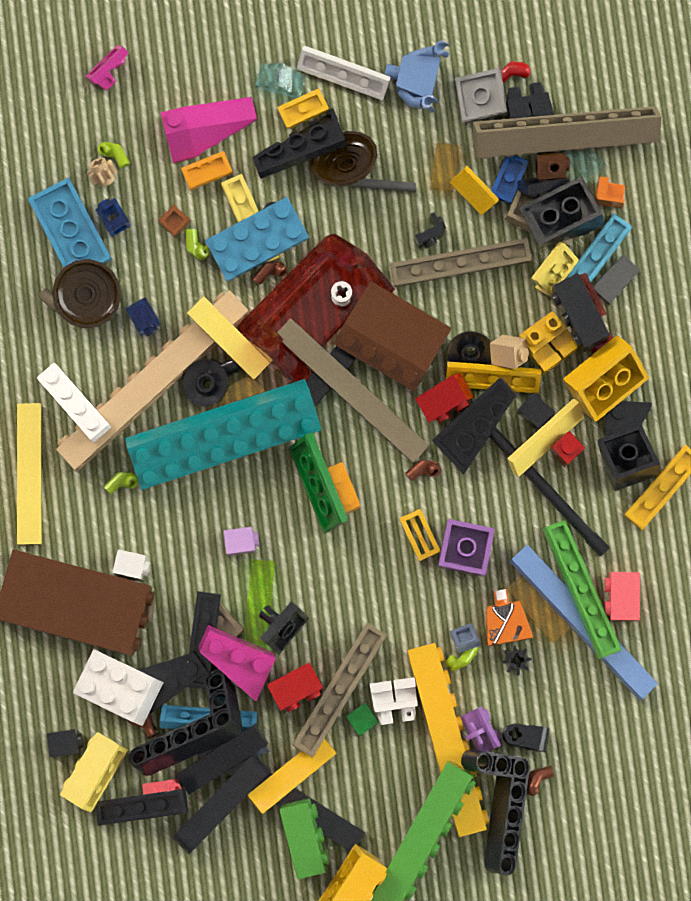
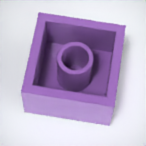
M448 519L437 568L484 577L487 571L495 528Z

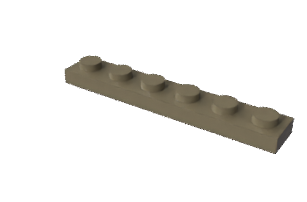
M528 238L394 262L390 263L395 288L532 262Z
M369 623L365 624L292 746L313 758L387 634Z

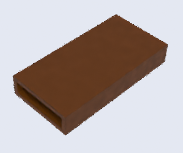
M13 549L0 592V621L134 656L135 652H139L142 638H139L141 628L145 629L147 625L148 615L145 614L147 606H151L153 603L155 592H152L153 587L147 584Z

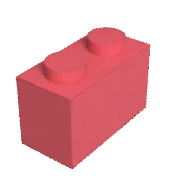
M610 572L608 578L604 580V590L608 592V601L604 603V610L609 621H639L640 572Z

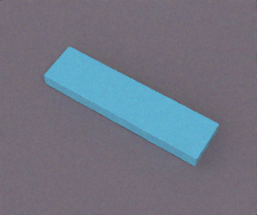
M614 213L565 279L579 274L587 288L630 232L632 226Z

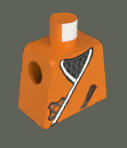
M507 589L494 591L495 605L486 607L487 647L533 638L520 601L510 603Z

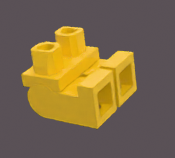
M551 311L519 335L520 338L526 339L529 357L536 367L541 369L542 375H545L560 364L561 361H564L579 350L575 346L571 334L554 311Z

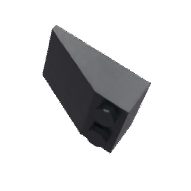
M582 176L519 207L539 247L583 236L605 225L603 214Z

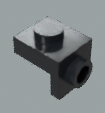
M435 212L429 216L433 227L415 235L414 241L418 249L423 246L425 249L437 244L438 239L444 236L445 223L441 216H436Z

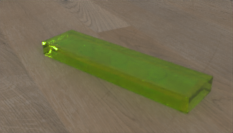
M252 559L244 640L267 650V644L261 637L269 628V624L261 619L259 614L263 611L270 617V614L263 608L267 605L271 606L275 561Z

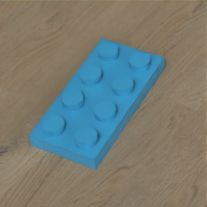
M69 177L27 198L63 267L75 260L91 259L103 264L112 260Z
M285 197L208 238L205 242L226 281L229 282L310 238L288 197Z

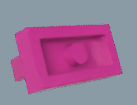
M116 45L85 78L89 83L97 84L107 91L116 82L109 71L114 68L117 69L126 61L125 57L129 54L123 46Z

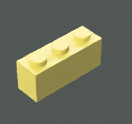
M97 732L89 740L83 756L77 760L72 775L64 782L60 795L81 809L92 812L128 749Z

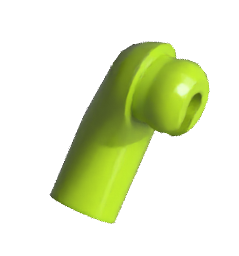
M103 142L98 145V153L105 157L114 158L120 169L130 165L121 145L112 142Z
M197 229L185 230L188 253L196 259L205 260L210 255V250L207 246L198 242Z

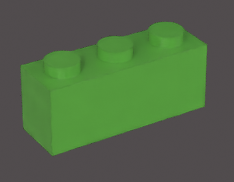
M310 798L283 804L279 810L297 879L326 873L327 865H330L328 851H323L321 842L324 841L322 828L317 827L315 820L318 818L316 805L311 804Z

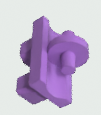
M482 707L460 718L469 733L465 736L466 740L472 739L477 750L488 752L501 745L499 741L502 738L498 731L493 730L489 722L491 716L488 710L482 709Z

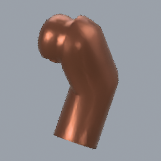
M281 261L265 262L252 279L261 285L268 275L285 276L287 268Z
M419 460L405 474L413 482L421 474L437 477L441 473V468L435 461Z
M552 766L535 769L529 773L526 792L529 796L538 794V788L542 780L554 777Z

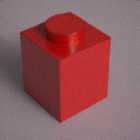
M568 431L549 451L566 467L584 451L585 447Z

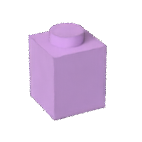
M252 527L224 530L227 556L256 552L255 547L259 546L258 532H253Z

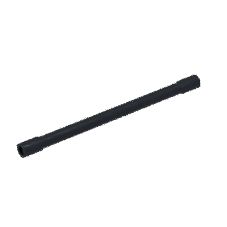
M495 427L489 438L509 457L517 449ZM530 466L523 473L577 530L599 557L610 549L607 543L581 519L533 466Z

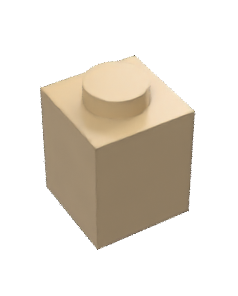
M502 334L490 343L492 365L516 369L528 361L529 351L525 338Z

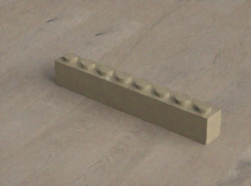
M651 106L473 122V148L477 158L489 159L493 156L504 155L512 157L516 154L525 153L535 155L539 152L548 151L557 153L562 150L573 149L580 151L584 148L594 147L603 149L607 146L616 145L621 147L639 143L648 145L653 142H660L662 117L657 107Z

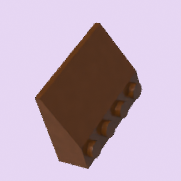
M370 281L333 344L415 391L452 327Z

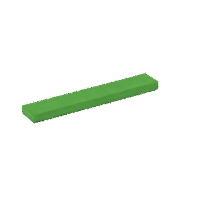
M566 520L544 527L542 529L598 660L622 651Z

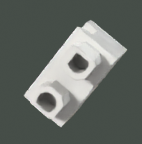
M415 677L393 680L396 702L393 700L391 681L369 684L374 713H377L380 725L392 724L391 710L401 709L402 722L415 720V707L418 706Z

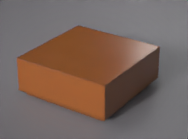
M175 205L158 220V223L174 238L191 222Z

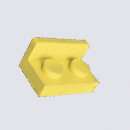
M559 242L531 279L537 284L535 288L538 291L550 296L553 285L563 281L578 263L579 259L566 244Z

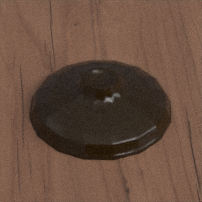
M355 131L342 132L347 146L311 159L312 172L319 181L334 187L350 186L363 180L373 170L378 157L377 146L370 136Z
M91 259L75 260L63 267L55 278L52 289L54 306L60 316L71 325L81 328L99 327L109 321L118 310L121 299L120 283L114 272L102 262Z

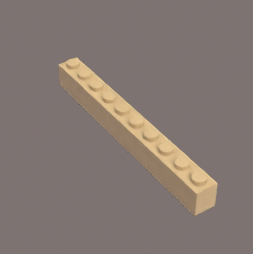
M230 290L226 294L224 292L220 293L213 301L215 303L213 306L235 328L249 316V310ZM196 322L192 325H185L179 331L180 336L175 341L169 340L161 348L163 352L157 357L155 355L150 357L144 364L146 367L140 373L138 371L134 372L127 379L128 384L122 389L120 387L115 389L110 394L111 399L105 405L101 403L95 408L111 426L105 434L93 443L82 429L76 425V431L70 437L66 435L57 443L59 447L56 450L77 473L174 385L192 364L200 361L217 345Z

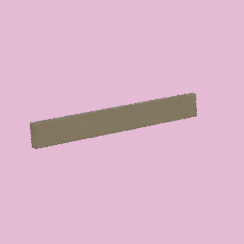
M291 318L275 334V337L412 463L429 446Z

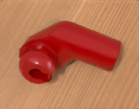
M509 62L501 69L503 83L511 76L528 78L531 74L529 65L525 62Z

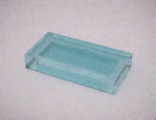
M584 148L580 151L573 149L562 150L565 157H569L570 164L589 182L607 165L590 148Z

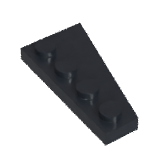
M334 108L326 111L327 115L319 120L315 118L308 122L309 126L300 132L295 130L289 134L288 139L280 143L277 141L253 156L260 179L347 146Z
M502 377L495 381L432 439L435 445L463 475L517 395L514 389Z

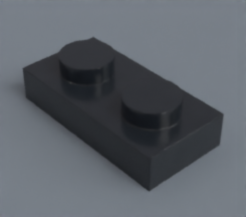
M567 177L542 180L531 178L517 181L518 190L525 193L526 196L537 197L542 192H551L569 183L570 179Z

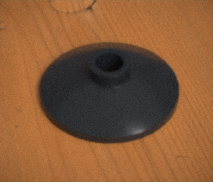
M476 331L462 332L456 335L449 343L447 350L449 362L491 365V341L487 336ZM468 347H473V348H475V350H474V351H468L467 348H468Z
M201 360L192 364L183 378V390L186 397L192 403L202 407L217 404L223 399L228 389L226 371L220 364L212 360ZM208 380L212 383L210 388L205 387V383Z

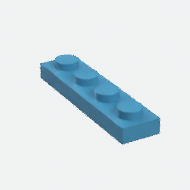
M162 705L160 728L177 729L209 715L210 708ZM240 711L242 731L255 723L257 725V712Z

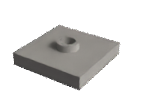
M500 68L455 78L463 124L509 114Z

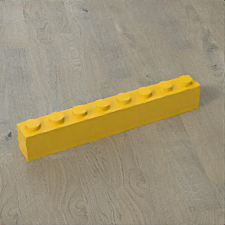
M432 643L407 650L440 774L446 763L450 760L462 767L461 758L463 753L469 750L467 740H462L460 731L464 730L460 716H455L453 709L457 707L454 693L449 694L447 684H451L448 671H443L441 661H444L441 647L436 648V644ZM474 786L469 795L465 793L461 800L464 803L463 808L458 816L454 814L452 816L458 837L487 830L486 824H489V818L486 809L481 810L479 801L483 800L479 786Z

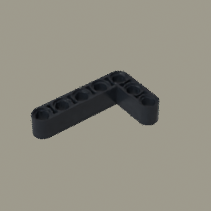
M212 671L205 680L210 708L209 715L131 750L128 761L142 775L150 776L234 739L241 733L242 720L236 687L222 671Z
M469 749L463 753L461 758V764L465 770L496 775L484 866L490 873L509 876L515 871L530 765L528 760L523 757Z

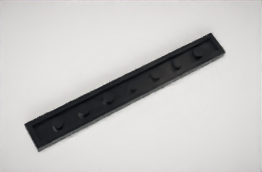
M222 744L198 754V756L203 757ZM249 758L241 761L225 773L232 776ZM269 772L254 789L273 775V773ZM296 788L276 803V805L281 807L283 804L310 798L311 804H315L318 811V818L315 819L317 827L322 828L323 835L351 851L355 844H359L365 834L363 830Z

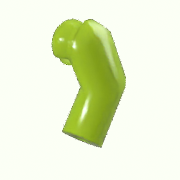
M118 472L103 487L112 495L119 487L136 488L139 481L133 473Z
M475 647L466 650L459 658H456L455 655H450L445 661V665L450 667V670L457 671L470 664L479 648Z

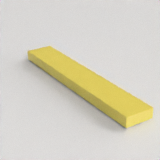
M41 403L17 404L18 545H42Z

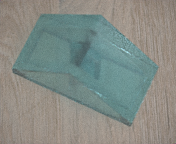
M283 63L261 64L255 87L298 98L301 95L306 76Z

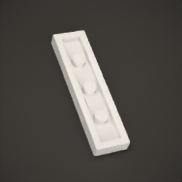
M307 46L303 47L297 65V70L380 100L384 99L391 78L390 76Z
M55 363L37 377L93 443L111 428Z

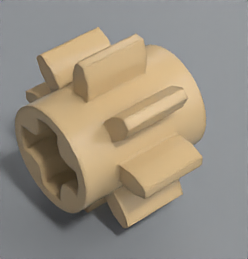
M98 158L90 163L89 167L91 170L87 171V174L93 185L98 183L100 187H105L115 180L113 174H116L117 170L111 160L106 161L105 158Z

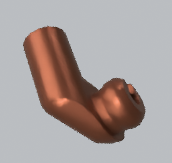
M149 714L143 726L127 719L130 724L143 728L147 739L158 735Z

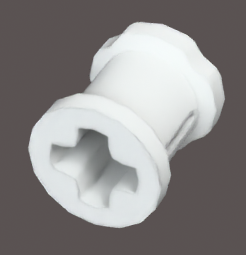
M340 281L333 285L331 298L335 305L344 307L350 304L352 289L348 283ZM339 290H341L343 293L346 292L345 298L338 296Z

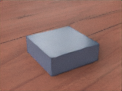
M472 623L450 631L458 653L481 645Z

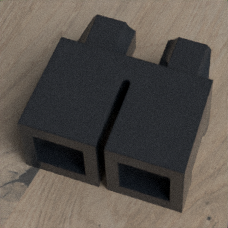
M541 82L530 84V95L522 97L520 87L508 88L507 107L509 119L554 115L549 92H545Z

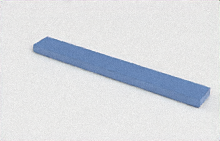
M527 544L509 562L595 653L567 586ZM619 643L622 651L601 660L641 701L658 683Z

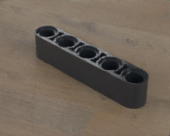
M253 754L182 826L172 839L189 855L271 770Z

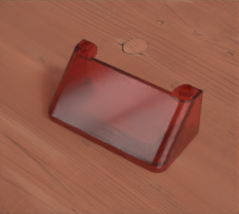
M330 234L323 238L241 321L238 331L290 384L303 379L307 381L310 370L281 343L284 339L277 333L291 318L323 347L343 327L370 281L390 292H393L395 288L367 253L339 235ZM340 281L348 283L352 289L351 302L344 307L335 305L331 298L333 285ZM339 290L338 296L345 298L346 292L343 293L341 290Z

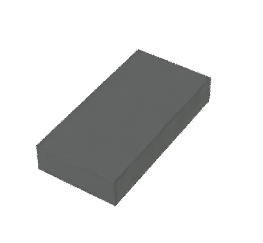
M622 255L592 288V291L610 305L640 269L626 256Z

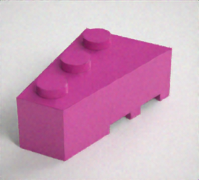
M208 625L198 646L200 653L253 700L257 701L276 659L274 653Z

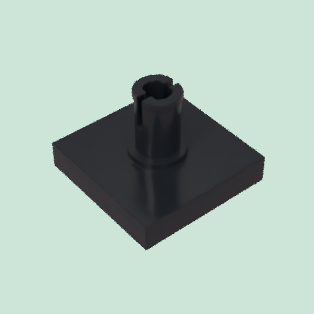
M292 601L281 614H278L269 605L263 609L271 617L263 611L259 614V617L270 625L261 639L278 655H280L309 619Z

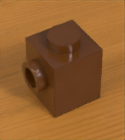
M563 151L557 153L539 152L535 154V172L538 180L566 178V171L570 170L569 157H565Z

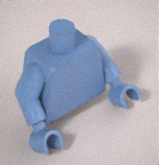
M438 41L434 46L425 47L404 55L401 66L387 64L385 75L390 76V79L397 80L395 92L398 93L399 97L410 108H426L431 113L435 111L430 105L433 102L438 103V100L433 96L441 59L438 56L441 55L447 58L450 54L447 51H443L445 47L450 46L445 41Z

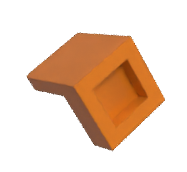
M600 176L595 195L597 205L622 208L625 201V186L609 183V178Z

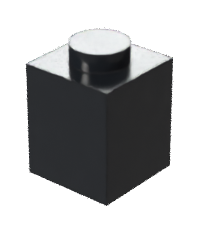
M533 393L516 413L537 432L551 419L555 411L537 394Z
M78 729L46 733L50 757L81 753L80 748H84L82 733L78 734Z

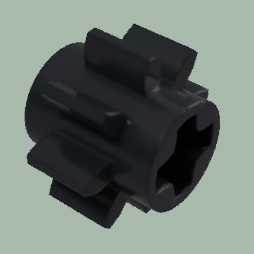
M514 646L513 653L509 651L504 652L508 658L501 663L509 666L506 671L507 673L511 670H516V675L519 676L521 668L526 671L529 670L525 664L531 661L532 658H526L524 655L527 649L520 652L517 646ZM515 654L523 660L519 667H516L515 663L510 661L514 658Z

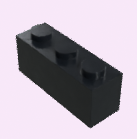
M579 274L553 285L552 294H550L551 299L556 307L560 306L563 312L561 315L562 321L566 327L570 326L573 332L571 337L577 348L581 347L584 353L609 341L610 334Z

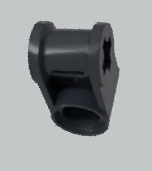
M514 723L503 729L502 739L510 746L546 752L550 728ZM515 728L519 738H515L512 741V736H509L508 732L513 731Z

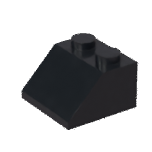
M642 424L597 440L604 468L614 491L659 475L660 463Z

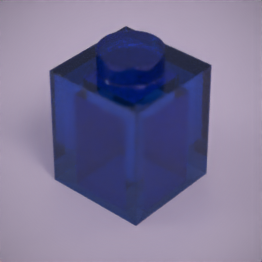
M146 297L125 308L140 336L145 334L147 337L158 331L157 327L161 324Z

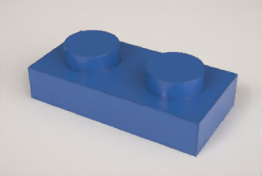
M516 155L505 157L491 190L500 201L511 205L518 189L517 181L522 179L529 163L528 160Z

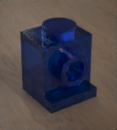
M116 198L103 200L98 204V208L95 209L111 238L131 227L130 221ZM111 214H115L117 216V218L112 221L108 219Z

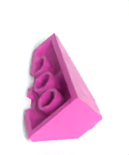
M252 97L192 105L160 112L173 163L200 156L202 152L212 146H216L226 137L237 133L257 120Z

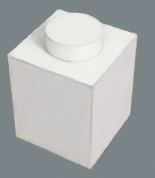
M118 549L112 573L142 581L143 575H148L150 562H147V556Z

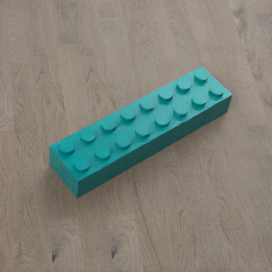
M305 379L126 437L125 441L141 490L301 438L309 433L322 431L310 390Z

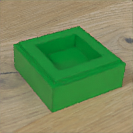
M366 703L346 716L359 736L379 723Z

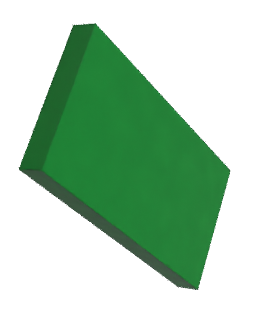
M313 433L306 434L291 445L289 451L321 529L326 534L347 522L348 517Z

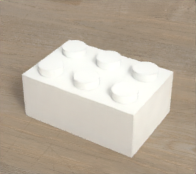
M93 649L73 693L143 726L164 682Z

